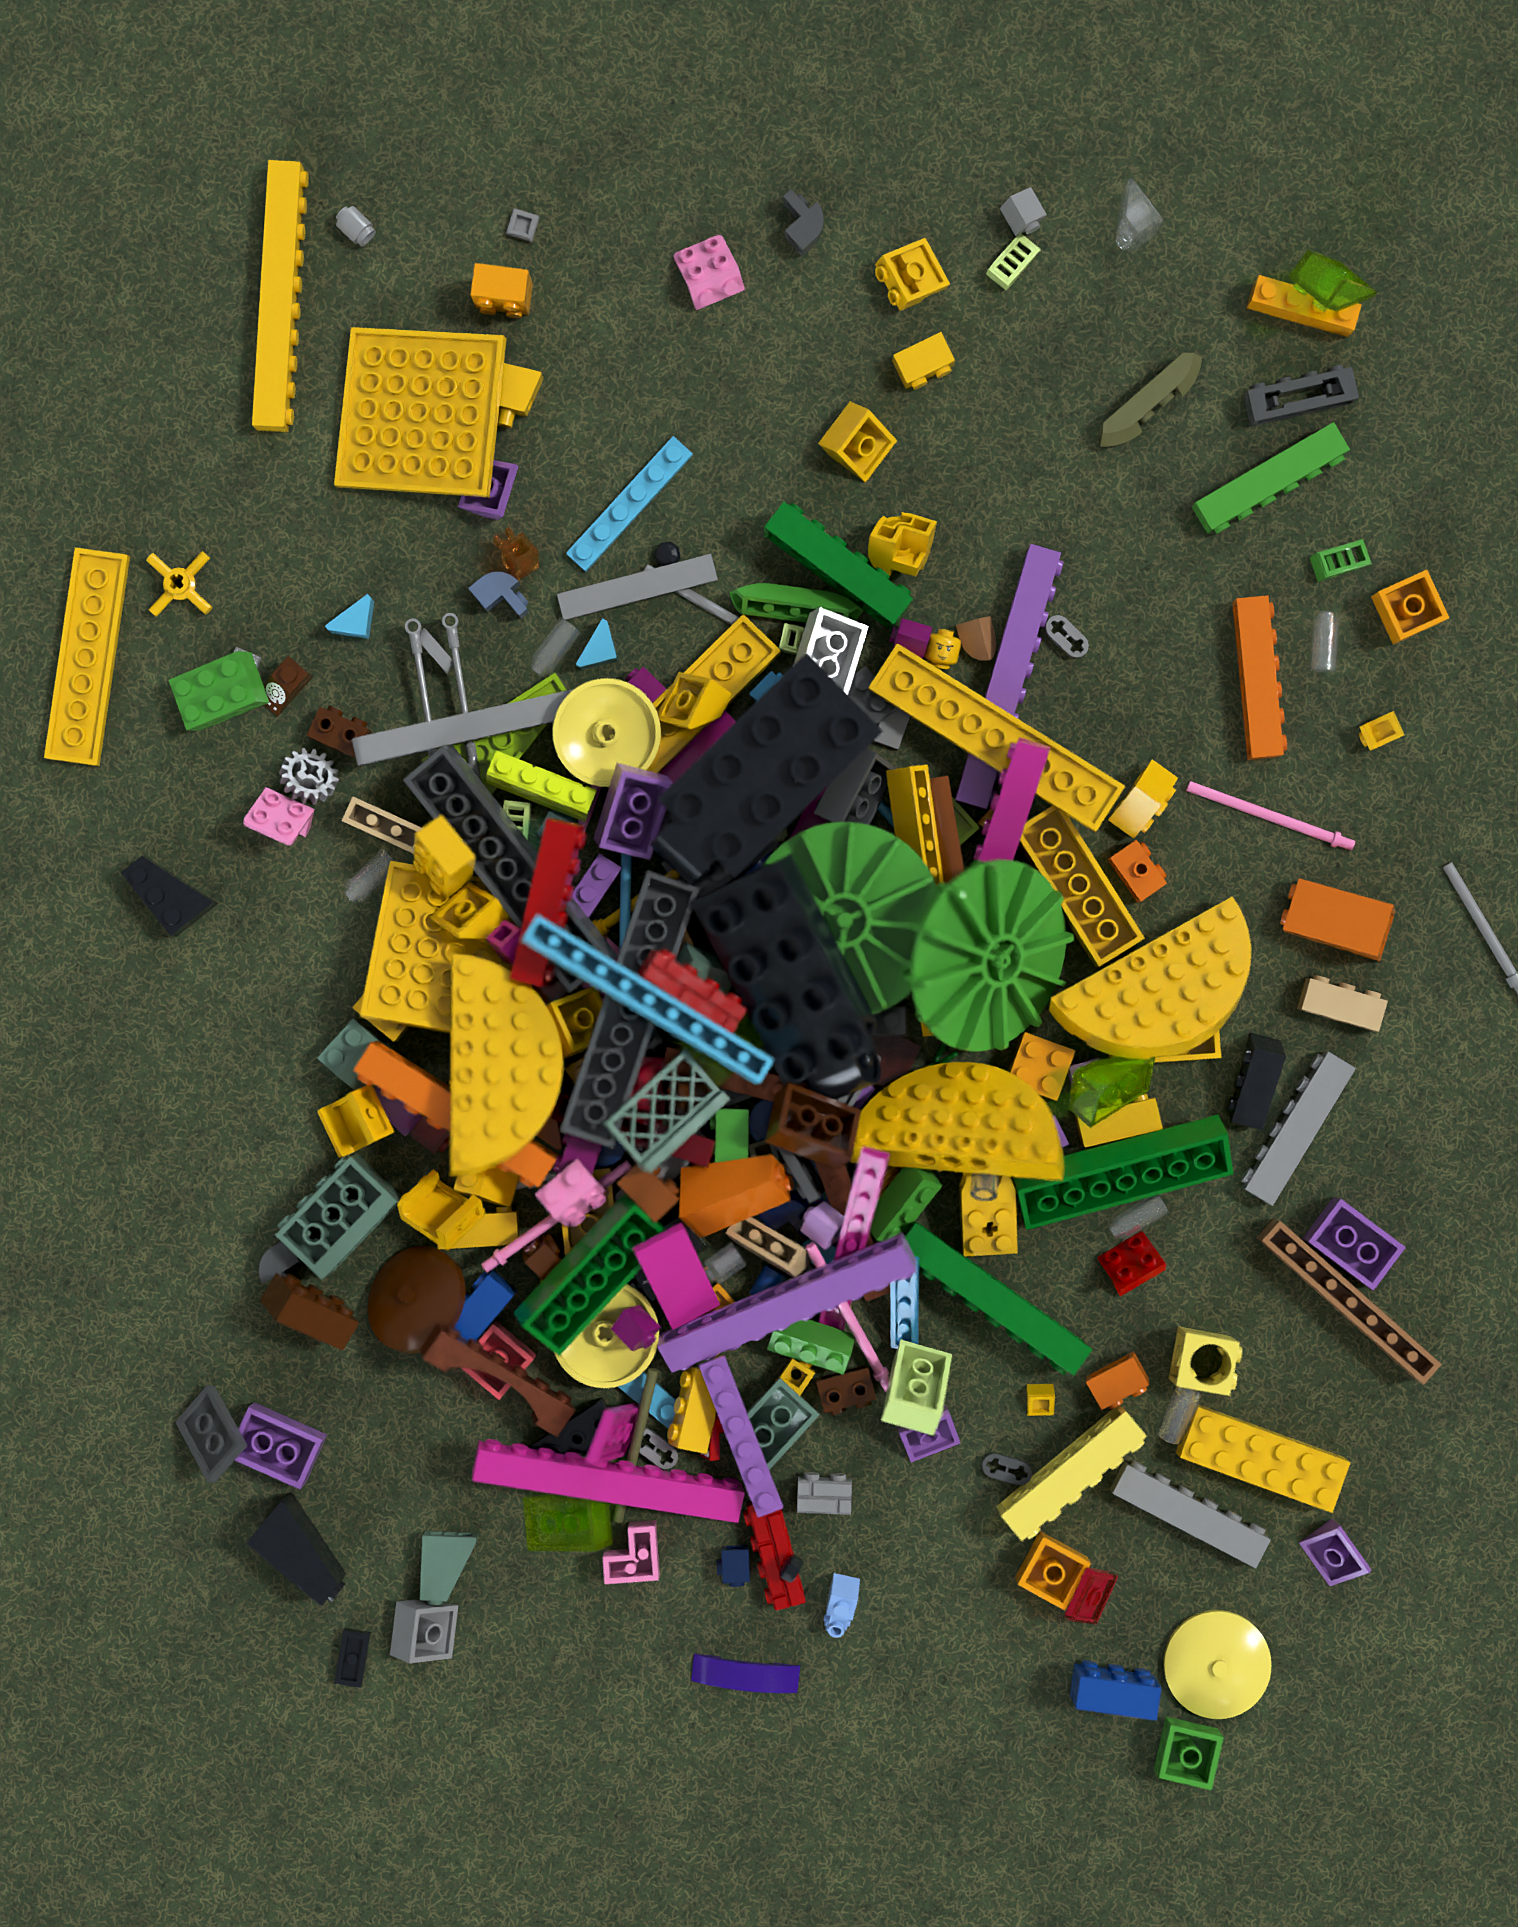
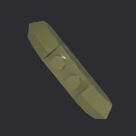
M1182 353L1102 424L1100 427V446L1107 447L1123 444L1140 435L1142 430L1139 422L1144 425L1155 415L1152 411L1159 404L1162 407L1166 406L1175 397L1172 394L1173 392L1183 397L1190 390L1199 374L1202 357L1194 353Z

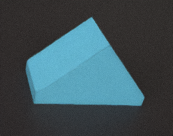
M368 594L326 624L325 627L332 634L369 639L374 608L373 599Z
M603 618L576 663L577 668L581 670L618 661L608 622Z

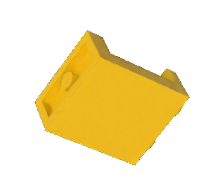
M366 1085L352 1091L345 1097L317 1111L339 1158L394 1133L373 1085Z
M434 1169L429 1174L423 1176L418 1184L408 1193H405L397 1203L401 1220L447 1251L484 1217L481 1199L475 1195L467 1199L440 1180L438 1172Z

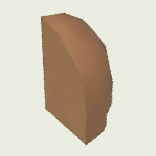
M991 616L956 625L963 649L971 657L980 661L990 660L994 657L996 637Z

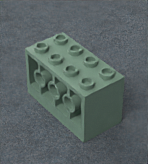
M359 1154L347 1155L340 1159L333 1167L336 1172L333 1175L329 1174L323 1177L315 1186L318 1191L315 1194L311 1193L309 1196H305L296 1206L299 1211L296 1214L287 1215L277 1226L280 1228V1231L275 1236L321 1280L330 1276L397 1206L402 1197ZM351 1188L358 1190L359 1197L354 1198L352 1196ZM333 1208H334V1209H335V1208H338V1209H339V1211H340V1213H339L340 1216H338V1217H335V1216H334V1214H333V1213H334ZM318 1227L321 1230V1236H316L314 1228Z

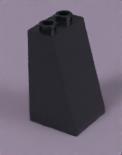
M290 1492L277 1505L246 1544L320 1606L326 1599L331 1603L345 1585L342 1580L346 1573L296 1497Z

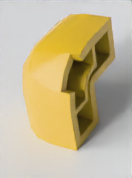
M901 512V516L886 518L883 516L877 522L869 538L868 557L873 567L881 568L889 576L893 570L916 577L918 572L923 570L928 559L937 521Z

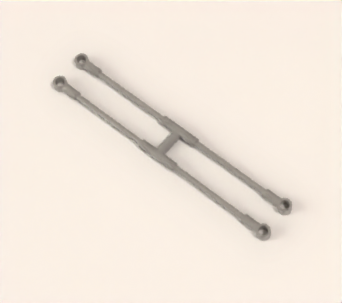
M447 613L443 616L442 623L447 631L449 648L452 649L461 712L464 714L468 713L458 651L460 647L457 632L459 620L455 614ZM448 617L455 618L453 626L446 625L445 621ZM411 618L406 621L405 629L409 633L412 654L415 656L425 722L432 720L421 653H423L420 640L422 626L417 619ZM412 622L418 624V629L414 632L408 629L409 624ZM466 742L467 764L481 780L475 742ZM438 749L429 750V757L432 756Z

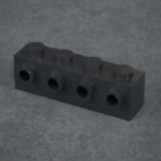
M602 1397L571 1417L558 1437L548 1432L527 1447L528 1449L535 1450L549 1448L559 1454H565L566 1452L580 1453L583 1457L590 1451L605 1410L610 1408Z

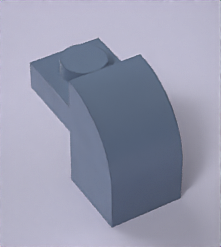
M491 572L481 577L468 588L487 612L505 599L521 619L529 613L526 608L529 602L520 591L517 593L513 592L520 586V583L510 574Z

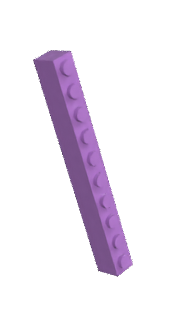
M1033 544L1029 545L984 697L1016 718L1019 717V714L1015 713L1017 703L1022 704L1026 694V689L1022 688L1024 679L1030 678L1034 663L1030 662L1032 652L1037 653L1041 638L1037 637L1040 627H1045L1049 612L1044 611L1047 601L1052 602L1056 587L1052 586L1054 576H1060L1064 562L1059 560L1061 552ZM968 753L955 801L985 811L988 805L991 806L993 797L997 793V791L992 789L995 780L1000 779L1001 773Z
M903 1233L698 1317L674 1330L669 1329L659 1334L657 1347L671 1372L687 1370L694 1363L702 1360H711L721 1352L739 1348L745 1342L760 1340L767 1333L775 1330H784L790 1324L799 1320L806 1321L823 1310H833L840 1303L848 1300H857L872 1290H882L889 1283L896 1280H906L916 1273V1258Z

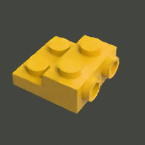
M926 238L882 255L875 264L877 279L880 282H885L889 290L888 299L890 303L894 306L897 305L900 311L922 302L925 297L940 292L950 285Z

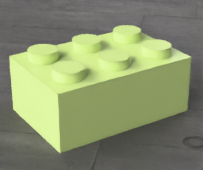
M900 1340L892 1362L881 1421L934 1436L942 1416L952 1354Z

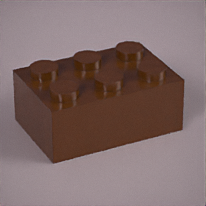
M788 1082L774 1096L765 1142L839 1169L852 1159L861 1110Z
M276 1273L260 1299V1302L277 1322L343 1351L359 1324L352 1315L354 1311L345 1306V1301L334 1294L328 1297L322 1294L323 1291L312 1284H309L308 1287L300 1284L301 1281L293 1275L287 1274L285 1277Z

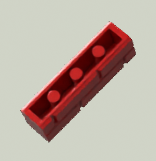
M665 949L650 951L636 975L733 1034L738 1026V1022L741 1021L747 1011L745 1007L740 1005L742 1000L730 992L725 995L719 991L720 985L709 978L702 980L696 976L698 971L686 963L681 966L675 962L676 956Z
M752 1501L747 1502V1510H744L743 1514L746 1525H752L754 1536H750L753 1551H759L761 1562H757L760 1577H766L768 1588H764L767 1604L773 1603L774 1610L777 1611L805 1603L806 1598L799 1573L793 1582L790 1583L780 1576L782 1564L790 1555L794 1554L782 1509L758 1518Z

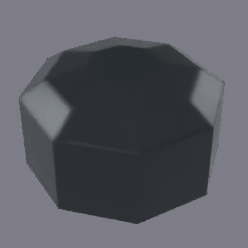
M671 541L660 543L655 550L656 562L660 566L677 563L681 559L679 547Z
M795 1554L790 1555L782 1564L780 1570L781 1578L789 1583L793 1582L803 1565V1559Z

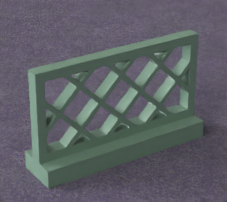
M683 1050L603 1124L636 1160L640 1169L643 1172L651 1173L730 1099L723 1091L717 1088L687 1051ZM683 1059L690 1066L689 1078L676 1077V1065ZM671 1071V1077L665 1076ZM661 1079L671 1080L670 1096L656 1095V1084ZM676 1080L689 1081L688 1097H675ZM694 1081L704 1082L711 1091L703 1098H693ZM651 1089V1095H645ZM640 1098H651L650 1115L636 1114V1102ZM656 1098L669 1099V1116L655 1115ZM674 1099L688 1100V1111L684 1116H673ZM693 1101H699L693 1106ZM631 1108V1113H625L628 1109ZM621 1116H631L630 1133H620L613 1123ZM636 1117L650 1118L649 1134L635 1133ZM654 1118L668 1119V1130L663 1135L654 1134ZM673 1119H679V1120L673 1125ZM624 1136H630L629 1142L625 1139ZM634 1136L648 1137V1149L641 1155L634 1149ZM653 1137L659 1138L653 1143Z

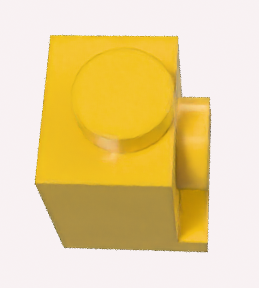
M790 1358L776 1381L781 1378L797 1394L801 1395L814 1376L815 1370L811 1368L812 1364ZM795 1369L801 1371V1376L798 1379H794L791 1376V1372Z

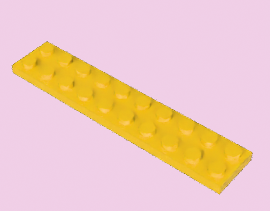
M898 643L868 687V690L1000 773H1002L1003 768H1009L1011 759L1007 758L1008 751L1012 742L1017 744L1019 737L1051 747L1035 795L1095 833L1125 788V785Z

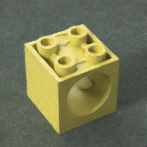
M1178 1326L1169 1380L1179 1387L1230 1396L1231 1389L1235 1390L1237 1384V1374L1234 1371L1236 1363H1240L1242 1357V1347H1239L1240 1342L1228 1335ZM1206 1344L1218 1345L1217 1350L1222 1356L1220 1369L1208 1378H1196V1373L1190 1367L1193 1353Z

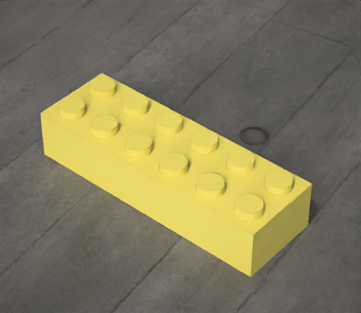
M1119 1405L1109 1411L1035 1473L1028 1483L1021 1485L996 1507L1001 1517L1021 1541L1026 1537L1028 1539L1033 1538L1041 1530L1039 1526L1047 1520L1051 1522L1056 1519L1064 1505L1067 1503L1071 1505L1082 1496L1081 1491L1088 1485L1093 1487L1103 1478L1101 1474L1109 1468L1113 1470L1118 1467L1124 1460L1122 1457L1129 1451H1137L1144 1444L1143 1439L1147 1436L1123 1407Z

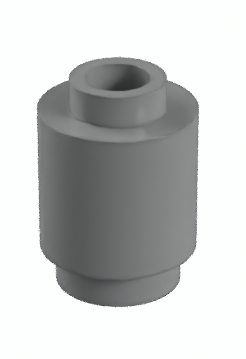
M354 206L342 208L336 216V226L353 243H358L362 247L376 233V230L372 228L373 224Z

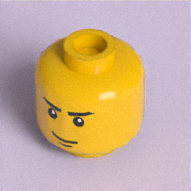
M938 629V633L930 635L924 658L936 668L950 669V665H955L958 661L961 641L953 636L954 631Z

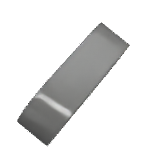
M1055 615L1049 618L1045 624L1047 636L1070 658L1078 659L1084 656L1089 647L1086 637L1065 617ZM1062 622L1063 626L1061 629L1067 635L1064 637L1060 632L1053 634L1051 632L1053 628L1051 623L1057 624ZM1068 637L1074 642L1080 640L1083 643L1081 645L1083 650L1081 653L1077 650L1073 653L1070 650L1072 644L1067 640Z
M423 628L420 631L421 645L446 674H449L454 669L453 660L430 633Z
M645 1428L643 1436L649 1434V1441L655 1447L652 1449L645 1444L640 1448L639 1453L662 1469L672 1468L678 1460L677 1449L668 1444V1441L653 1430ZM657 1448L663 1452L670 1450L673 1460L671 1462L668 1460L664 1463L661 1462L662 1456L656 1452Z

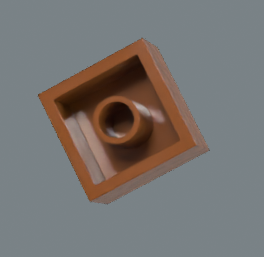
M636 1164L617 1184L656 1222L680 1199V1194L678 1193L680 1188L671 1178L665 1180L659 1174L662 1170L659 1166L651 1173H646Z

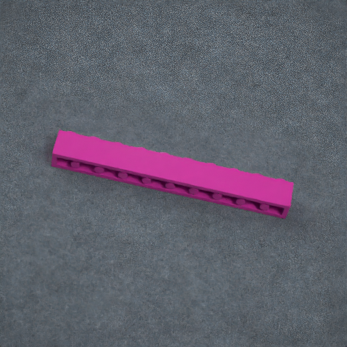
M494 1439L478 1440L472 1469V1481L735 1523L739 1521L745 1492L742 1483L734 1478L715 1479L705 1473H699L696 1476L687 1474L680 1469L665 1471L654 1465L640 1467L623 1460L618 1463L606 1461L593 1465L586 1462L587 1458L581 1457V1455L574 1452L559 1454L549 1448L535 1450L528 1449L527 1446L518 1443L510 1446L501 1444V1442Z

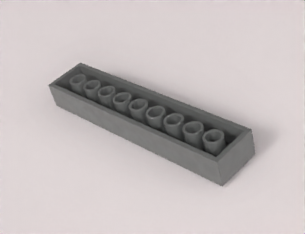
M453 745L442 746L403 780L435 820L442 815L474 854V871L521 929L538 853ZM572 898L570 902H567L565 913L568 914L566 925L562 930L612 961L617 958L616 952L576 901ZM553 962L552 965L555 966L556 976L569 992L579 989L586 983L583 979Z
M647 871L616 963L636 975L652 950L661 951L665 949L677 957L693 909L691 902L696 899L699 888ZM605 994L560 1132L612 1149L616 1137L603 1123L630 1099L654 1023ZM621 1116L613 1123L618 1130L624 1116Z

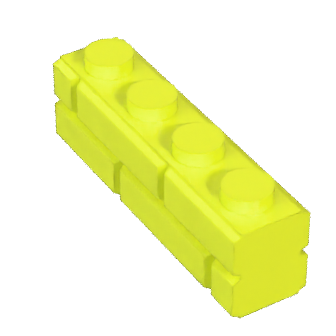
M499 751L495 752L486 774V783L584 822L588 818L597 792L596 789L588 786L583 787V784L537 766L532 767V764Z

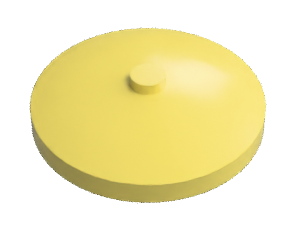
M603 678L579 685L563 699L555 714L552 735L556 753L570 773L588 784L609 787L616 763L647 770L658 752L661 727L655 707L641 690L621 680Z
M626 1284L560 1356L555 1353L563 1369L577 1381L598 1388L621 1386L637 1378L649 1366L655 1355L659 1340V1330L655 1335V1342L650 1347L631 1351L611 1328L624 1309L640 1305L658 1323L656 1313L649 1300L638 1289L630 1284Z
M1208 1610L1187 1618L1174 1630L1164 1652V1675L1172 1694L1186 1709L1205 1718L1227 1719L1249 1710L1264 1694L1271 1675L1270 1651L1259 1630L1244 1617L1230 1611Z

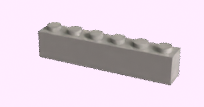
M1328 1051L1315 1055L1310 1063V1067L1313 1068L1308 1077L1303 1076L1296 1087V1090L1299 1091L1294 1100L1289 1099L1282 1110V1113L1285 1114L1280 1123H1274L1268 1133L1271 1136L1266 1146L1262 1144L1256 1152L1254 1158L1257 1159L1254 1167L1252 1169L1248 1167L1242 1175L1241 1181L1244 1183L1241 1188L1269 1205H1274L1356 1069Z
M1134 1460L1131 1464L1123 1462L1110 1487L1112 1494L1257 1568L1271 1541L1264 1534L1266 1529L1251 1522L1250 1526L1242 1523V1517L1230 1510H1227L1226 1514L1217 1509L1218 1504L1205 1497L1202 1501L1193 1497L1195 1492L1182 1485L1178 1489L1169 1484L1171 1480L1159 1473H1156L1155 1476L1145 1472L1147 1467Z

